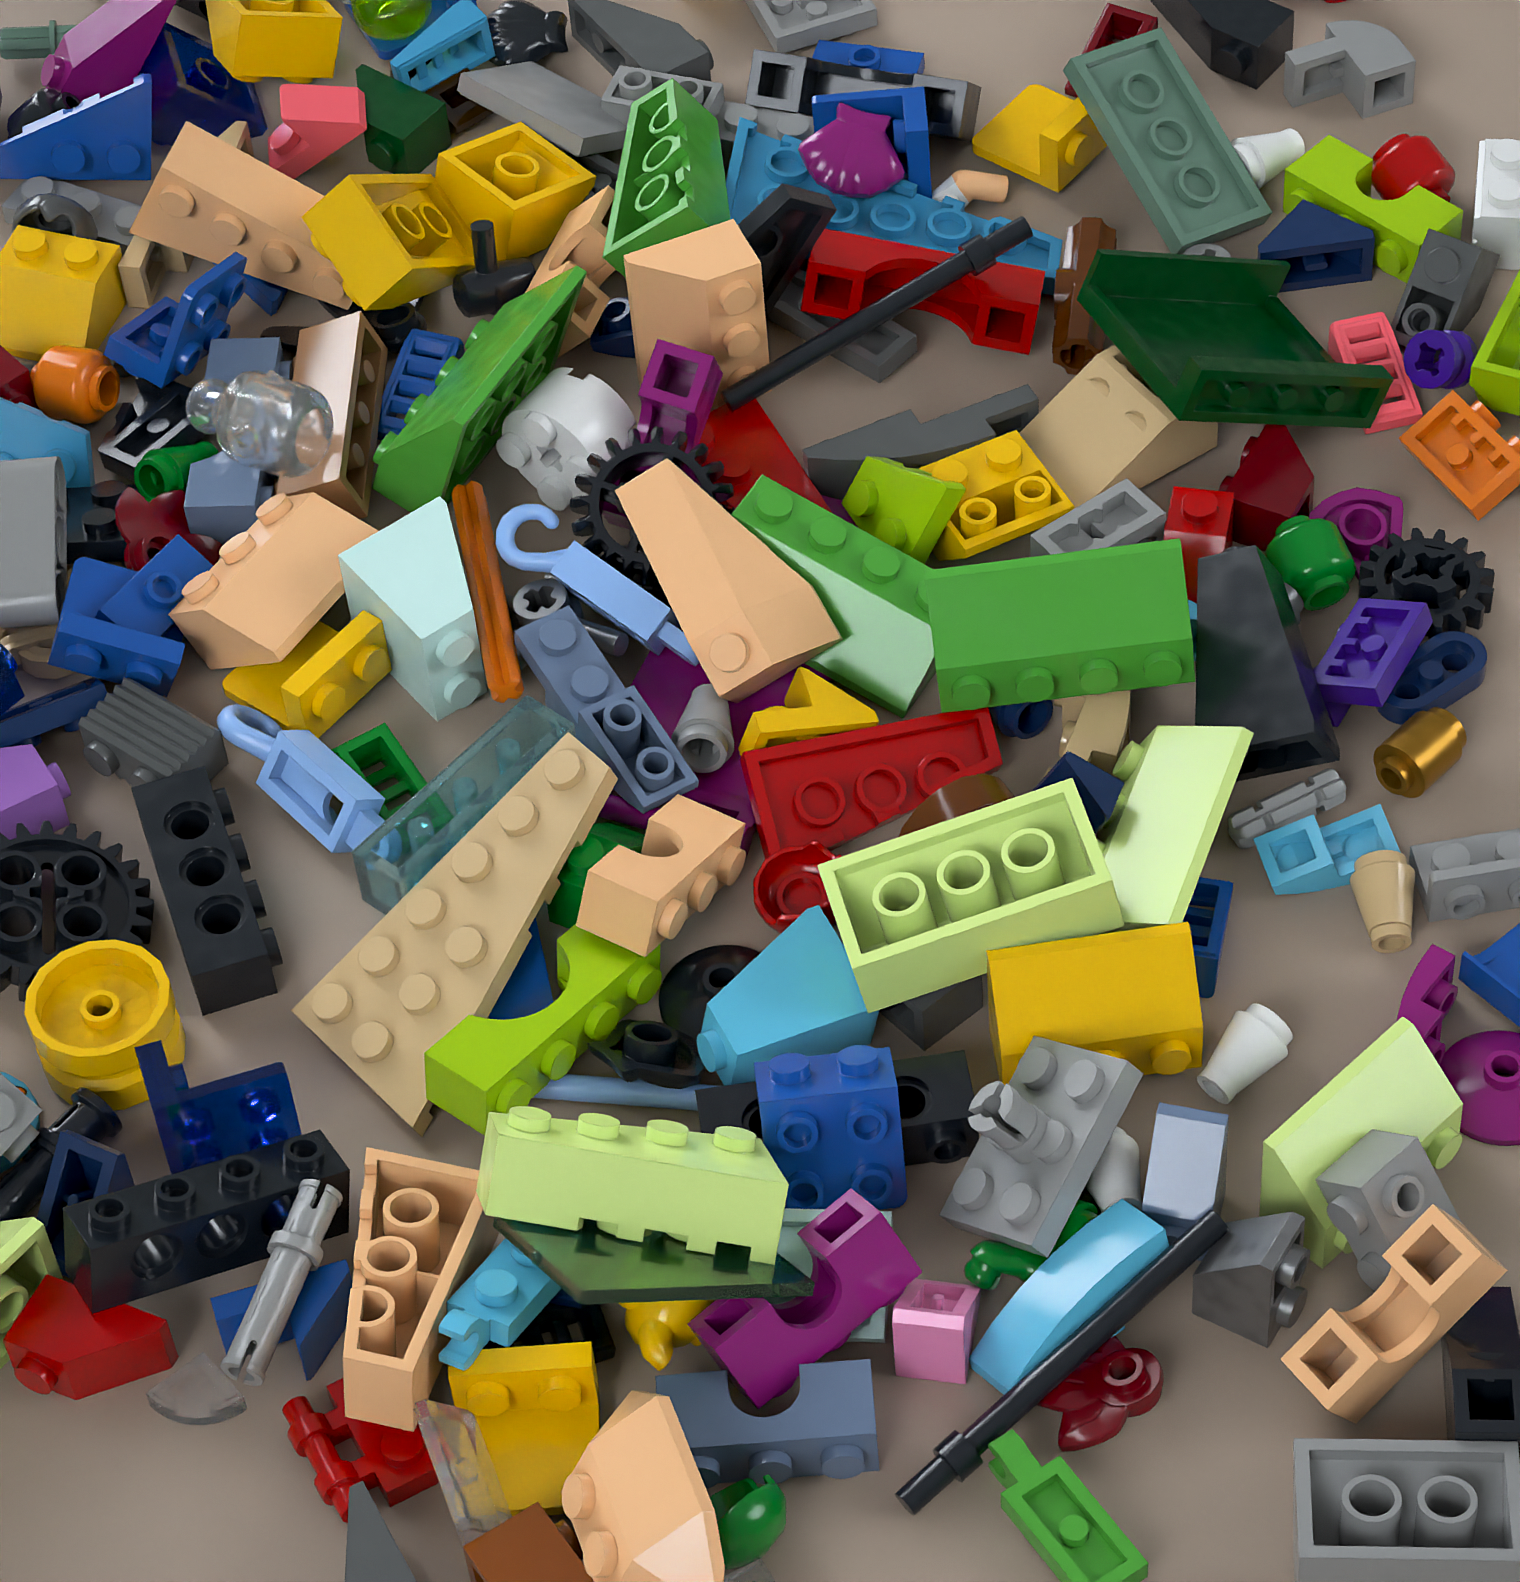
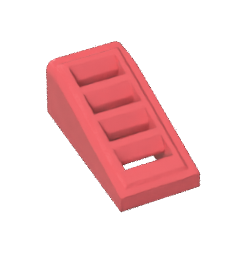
M1376 312L1333 322L1329 327L1328 354L1336 363L1382 365L1394 378L1385 399L1397 397L1398 401L1381 405L1371 428H1363L1365 435L1415 424L1423 417V412L1412 382L1405 372L1400 348L1385 313Z

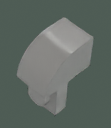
M1341 20L1326 23L1325 40L1285 52L1283 95L1294 108L1344 93L1362 119L1413 103L1416 60L1401 40L1382 26L1358 20Z

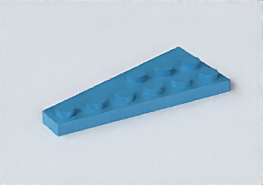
M739 117L726 178L730 218L734 219L737 225L782 183L829 196L837 211L825 229L955 254L959 253V245L980 234L984 238L1012 222V220L1001 216L988 221L964 211L965 202L949 196H945L942 202L920 195L917 193L918 185L904 179L888 190L871 198H850L832 193L818 185L806 169L798 151L802 140L785 134L781 141L758 133L757 123ZM1031 228L1033 232L1031 238L995 259L997 262L1045 271L1041 294L1054 295L1056 270L1060 264L1063 240ZM811 251L805 259L809 260Z

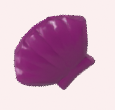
M839 103L836 119L804 139L798 148L805 167L815 182L835 194L850 198H871L904 178L905 172L886 133L891 124L892 117L864 112L847 104Z
M1356 487L1338 492L1323 500L1310 512L1309 519L1322 518L1332 521L1337 526L1356 564L1354 575L1359 580L1360 565L1362 561H1369L1370 547L1378 545L1387 549L1389 534L1395 533L1401 537L1404 508L1403 502L1397 496L1377 490Z

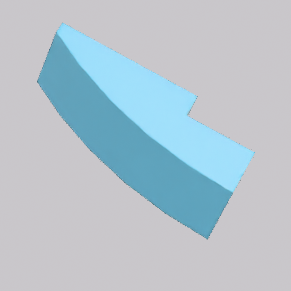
M1123 1198L1088 1222L1053 1252L1010 1299L970 1355L971 1369L1005 1395L1169 1247L1165 1228ZM1123 1326L1116 1334L1123 1331L1125 1329V1326Z

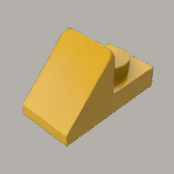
M799 667L785 696V706H773L762 711L753 712L738 749L742 756L745 751L877 726L879 720L876 711L812 671Z

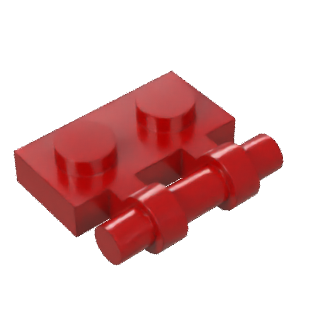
M344 1378L326 1386L334 1409L325 1414L315 1412L305 1396L292 1398L282 1408V1413L290 1425L287 1436L299 1456L308 1458L317 1474L314 1479V1485L326 1505H334L343 1522H348L349 1487L360 1481L364 1482L368 1491L378 1486L388 1505L392 1507L454 1476L451 1460L423 1412L414 1432L345 1417ZM349 1438L352 1439L361 1455L360 1458L352 1462L342 1461L334 1447Z

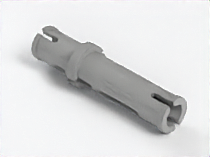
M303 1179L298 1187L299 1192L283 1229L272 1234L267 1247L268 1252L271 1254L270 1259L262 1273L228 1353L220 1364L221 1370L236 1381L246 1357L252 1355L246 1368L247 1374L243 1383L252 1386L263 1384L267 1368L303 1288L309 1271H316L321 1263L324 1252L320 1245L336 1209L343 1200L342 1194L329 1184L326 1185L317 1208L313 1209L320 1181L316 1179Z

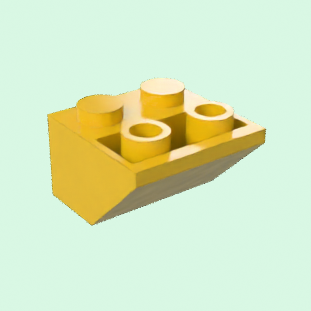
M1017 430L918 468L932 473L931 476L934 478L961 483L966 489L932 550L939 561L971 557L1040 529L1074 509L1072 502Z

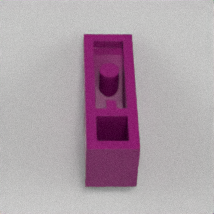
M109 0L64 34L54 55L49 54L43 63L41 71L42 85L46 89H54L60 93L69 92L81 102L99 93L102 98L134 83L133 78L138 76L177 0Z

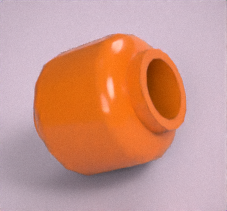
M67 345L51 347L42 355L40 361L34 365L30 373L35 401L44 415L54 420H65L82 424L98 422L108 411L115 407L120 394V377L109 358L97 349Z

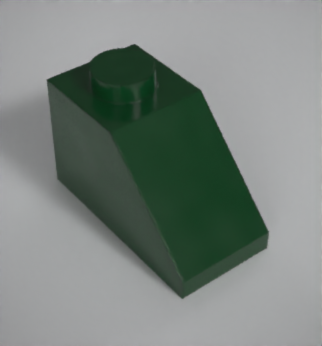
M364 64L355 69L357 87L365 93L367 130L363 134L368 162L374 164L380 170L389 171L393 174H419L438 158V153L446 151L452 145L445 102Z

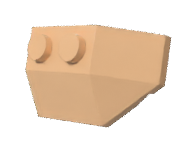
M631 1390L588 1444L572 1474L566 1478L561 1491L563 1510L566 1516L571 1519L583 1551L585 1570L594 1582H724L725 1564L715 1510L670 1397L647 1391Z

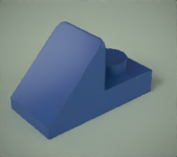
M347 1259L320 1266L316 1271H309L278 1342L279 1344L295 1339L307 1381L315 1376L346 1329L350 1288H352L353 1282ZM258 1284L210 1298L226 1355Z

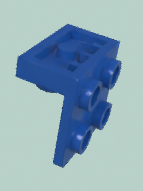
M924 86L825 94L812 97L814 133L836 119L839 103L847 104L864 112L892 117L891 124L886 133L905 172L903 179L917 184V193L932 199L929 132Z

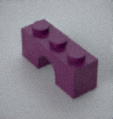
M657 339L638 392L641 400V412L637 430L640 433L642 444L652 443L651 432L655 426L663 428L664 444L671 445L674 436L679 431L685 432L688 437L685 450L687 454L699 444L723 376V372L714 356ZM655 465L634 469L617 480L615 485L619 486L621 482L627 483ZM604 502L603 516L608 523L631 530L632 525L628 517L618 512L616 505Z
M852 1188L797 1232L808 1248L813 1263L810 1280L798 1296L785 1303L770 1304L746 1281L741 1279L687 1323L721 1370H727L730 1383L757 1409H760L770 1399L781 1396L794 1385L799 1376V1364L815 1363L825 1353L832 1352L841 1347L855 1328L879 1308L896 1301L903 1294L906 1286L922 1273V1270L883 1214Z

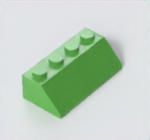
M762 474L731 515L814 587L843 640L806 661L805 664L897 716L904 718L936 673L924 570H931L932 568Z
M1180 538L924 570L942 713L1195 682L1193 640Z

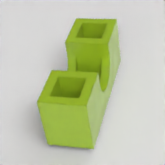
M1331 135L1326 136L1285 169L1284 213L1289 214L1304 199L1371 229L1375 237L1373 264L1406 284L1428 229L1461 240L1462 209L1419 185L1397 199L1378 200L1371 198L1373 159Z

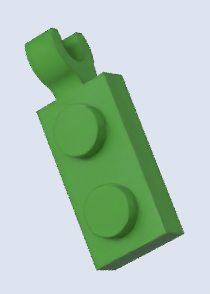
M1013 1429L988 1444L989 1450L996 1457L988 1462V1467L996 1479L1006 1488V1490L1001 1492V1508L1061 1582H1141L1148 1577L1149 1563L1061 1456L1041 1466L1022 1438Z

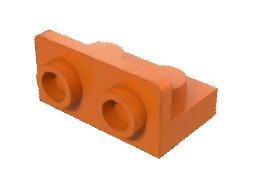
M1454 390L1448 393L1399 437L1405 449L1478 521L1520 485V439L1513 435L1506 442L1496 432L1501 427V424L1488 408L1479 400H1476L1469 406Z

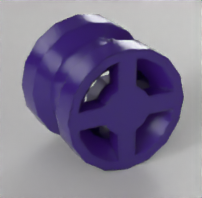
M1427 329L1417 333L1409 340L1404 351L1403 363L1405 372L1410 380L1420 388L1457 389L1469 382L1471 365L1478 350L1471 337L1462 331ZM1436 350H1440L1438 361L1433 363Z

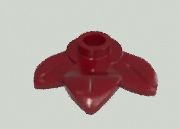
M127 487L117 501L115 519L116 525L127 544L124 551L127 569L139 572L150 561L149 557L152 559L177 534L213 566L220 558L219 550L222 544L205 535L190 534L184 511L185 493L182 490L160 494L147 502L135 489Z
M1113 1336L1041 1400L1037 1406L1063 1412L1058 1432V1446L1062 1452L1086 1449L1116 1436L1121 1431L1127 1417L1140 1416L1150 1411L1161 1397L1164 1373L1158 1359L1151 1352L1141 1348H1125L1116 1336Z

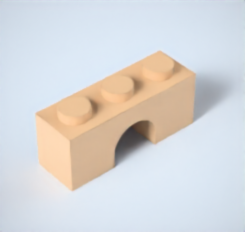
M609 185L567 214L526 290L528 292L575 266H579L587 271L558 357L590 338L610 300L599 289L601 284L616 270L602 257L615 190Z
M677 794L648 819L641 854L618 844L588 870L576 926L646 957L666 938L670 940L675 938L684 922L695 911L703 912L718 890L724 885H733L737 880L746 858L745 850L740 849L746 823Z
M1434 1204L1382 1255L1391 1265V1269L1385 1281L1375 1293L1362 1304L1349 1311L1339 1312L1330 1308L1281 1358L1282 1362L1328 1411L1355 1424L1508 1271L1459 1220Z

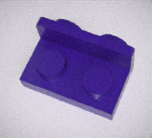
M1370 598L1358 599L1345 622L1339 626L1336 637L1319 665L1313 669L1332 727L1340 725L1351 705L1383 707L1433 623L1427 603Z

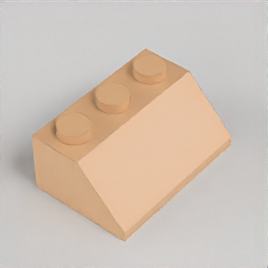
M734 219L623 255L640 387L657 339L715 357L723 372L711 407L715 409L726 404L721 396V391L770 363L761 262Z
M314 492L286 496L285 493L277 494L265 501L257 509L255 515L258 519L246 532L237 534L221 547L219 555L222 558L209 571L197 575L182 589L184 598L168 615L210 670L281 662L344 594L345 588L338 555L377 533L378 530Z

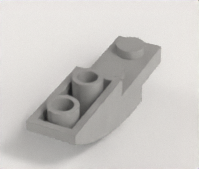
M620 65L600 100L602 110L627 126L631 103L673 78L718 120L724 171L727 172L739 117L757 123L758 133L781 141L785 134L803 141L814 133L812 116L725 101L722 83Z

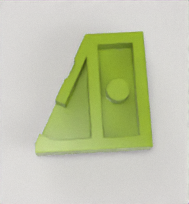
M866 456L841 504L858 528L925 564L966 489L961 483L934 478L931 476L932 473L917 468H906L903 463L885 457Z

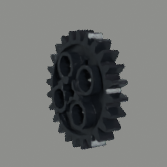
M43 821L39 834L31 835L23 823H17L16 838L9 840L0 833V993L10 984L18 986L19 1001L25 1002L26 991L42 966L61 951L87 941L116 939L142 947L143 944H150L154 914V900L149 898L150 880L139 878L140 862L137 859L122 862L123 845L117 843L104 850L101 849V832L99 831L93 832L85 840L78 839L77 827L74 823H70L62 835L54 834L49 821ZM45 869L53 872V921L55 925L54 953L52 954L44 953L42 948L43 902L41 900L42 871Z

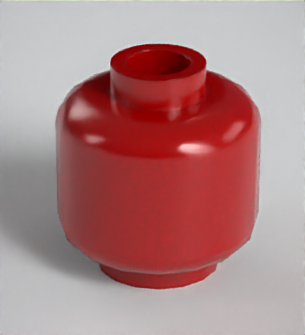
M1408 134L1397 135L1383 144L1373 156L1372 186L1383 200L1400 198L1419 185L1450 202L1451 198L1448 193L1454 185L1456 173L1427 136L1414 135L1410 137Z

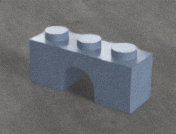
M871 1359L799 1364L800 1390L796 1400L785 1411L769 1417H756L746 1414L734 1405L730 1397L727 1370L655 1376L656 1394L670 1397L706 1489L718 1483L738 1482L745 1478H750L759 1484H765L763 1476L767 1474L773 1478L776 1484L782 1483L789 1478L826 1475L835 1479H847L855 1477L862 1472L880 1471Z

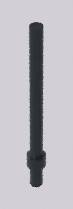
M1020 216L984 238L978 234L958 246L959 253L720 392L724 402L730 411L734 412L967 274L972 273L974 276L983 273L996 265L995 258L1033 236L1030 225L1023 216Z
M1213 1210L1206 1212L961 1434L956 1430L951 1432L933 1449L936 1457L895 1493L896 1498L903 1507L914 1516L954 1479L962 1483L983 1464L981 1455L988 1449L989 1443L1012 1428L1229 1231L1224 1220Z

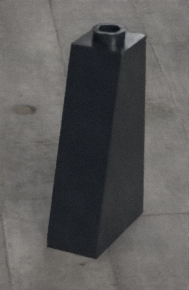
M1256 545L1249 547L1234 546L1225 549L1222 553L1198 558L1195 726L1244 727L1254 733L1236 782L1340 761V748L1282 575Z

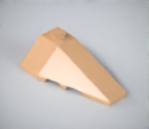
M668 458L615 490L689 645L720 698L739 703L843 640L814 587L780 559L765 543L737 521L722 505Z

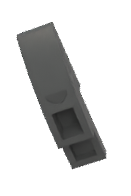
M1026 384L957 411L941 415L920 424L911 409L802 449L803 468L820 495L843 500L866 456L885 457L903 463L906 468L918 469L1014 430L1020 433L1039 414V399L1030 386Z

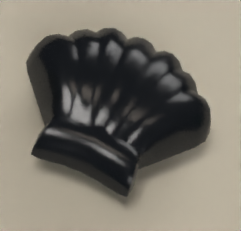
M507 0L487 16L496 55L489 59V61L498 67L528 61L536 63L551 52H568L565 37L568 20L563 12L550 11L546 13L528 1Z
M622 1020L605 1041L587 1043L590 1052L610 1066L626 1082L641 1079L649 1084L665 1088L683 1089L699 1084L706 1069L700 1058L697 1042L683 1032L661 1022Z

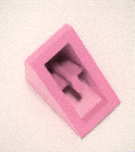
M914 1279L908 1284L893 1307L892 1330L896 1376L966 1384L970 1364L969 1357L972 1352L980 1305V1287L923 1279Z

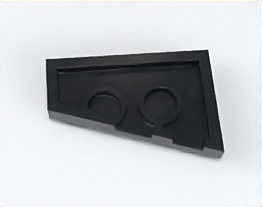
M782 183L738 224L741 232L761 262L766 318L837 211L828 195Z

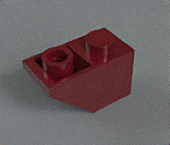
M1266 424L1258 437L1251 436L1242 451L1240 467L1234 477L1227 475L1219 487L1218 491L1235 493L1233 541L1246 546L1256 545L1259 550L1266 552L1268 544L1276 536L1275 531L1279 525L1295 516L1305 515L1309 517L1310 512L1313 510L1314 475L1286 425Z

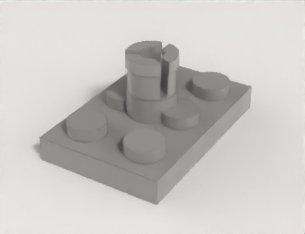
M1033 1036L1009 1084L1006 1083L1004 1085L1001 1081L992 1082L978 1091L973 1098L969 1111L974 1116L968 1117L970 1126L981 1134V1137L962 1173L957 1178L953 1190L939 1216L955 1228L1048 1258L1144 1073L1127 1060Z

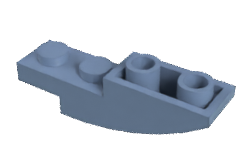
M569 605L515 630L514 644L545 689V705L565 733L569 732L611 768L618 778L613 789L623 799L644 814L670 801L677 794L683 795L698 787V778L634 685L628 688L624 687Z

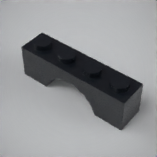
M754 49L745 104L813 117L811 99L815 95L924 86L929 136L972 142L982 87L963 80L916 73L907 74L873 70L804 56Z

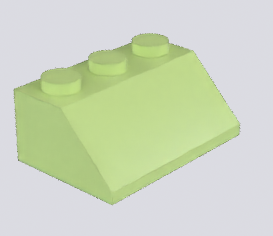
M1402 1016L1263 1141L1259 1217L1291 1211L1304 1216L1303 1247L1310 1250L1309 1259L1322 1269L1340 1252L1343 1251L1345 1254H1349L1353 1250L1345 1235L1334 1226L1328 1216V1203L1315 1180L1372 1129L1418 1137L1432 1166L1436 1169L1445 1167L1456 1155L1462 1144L1463 1138L1459 1133L1463 1103L1413 1023Z

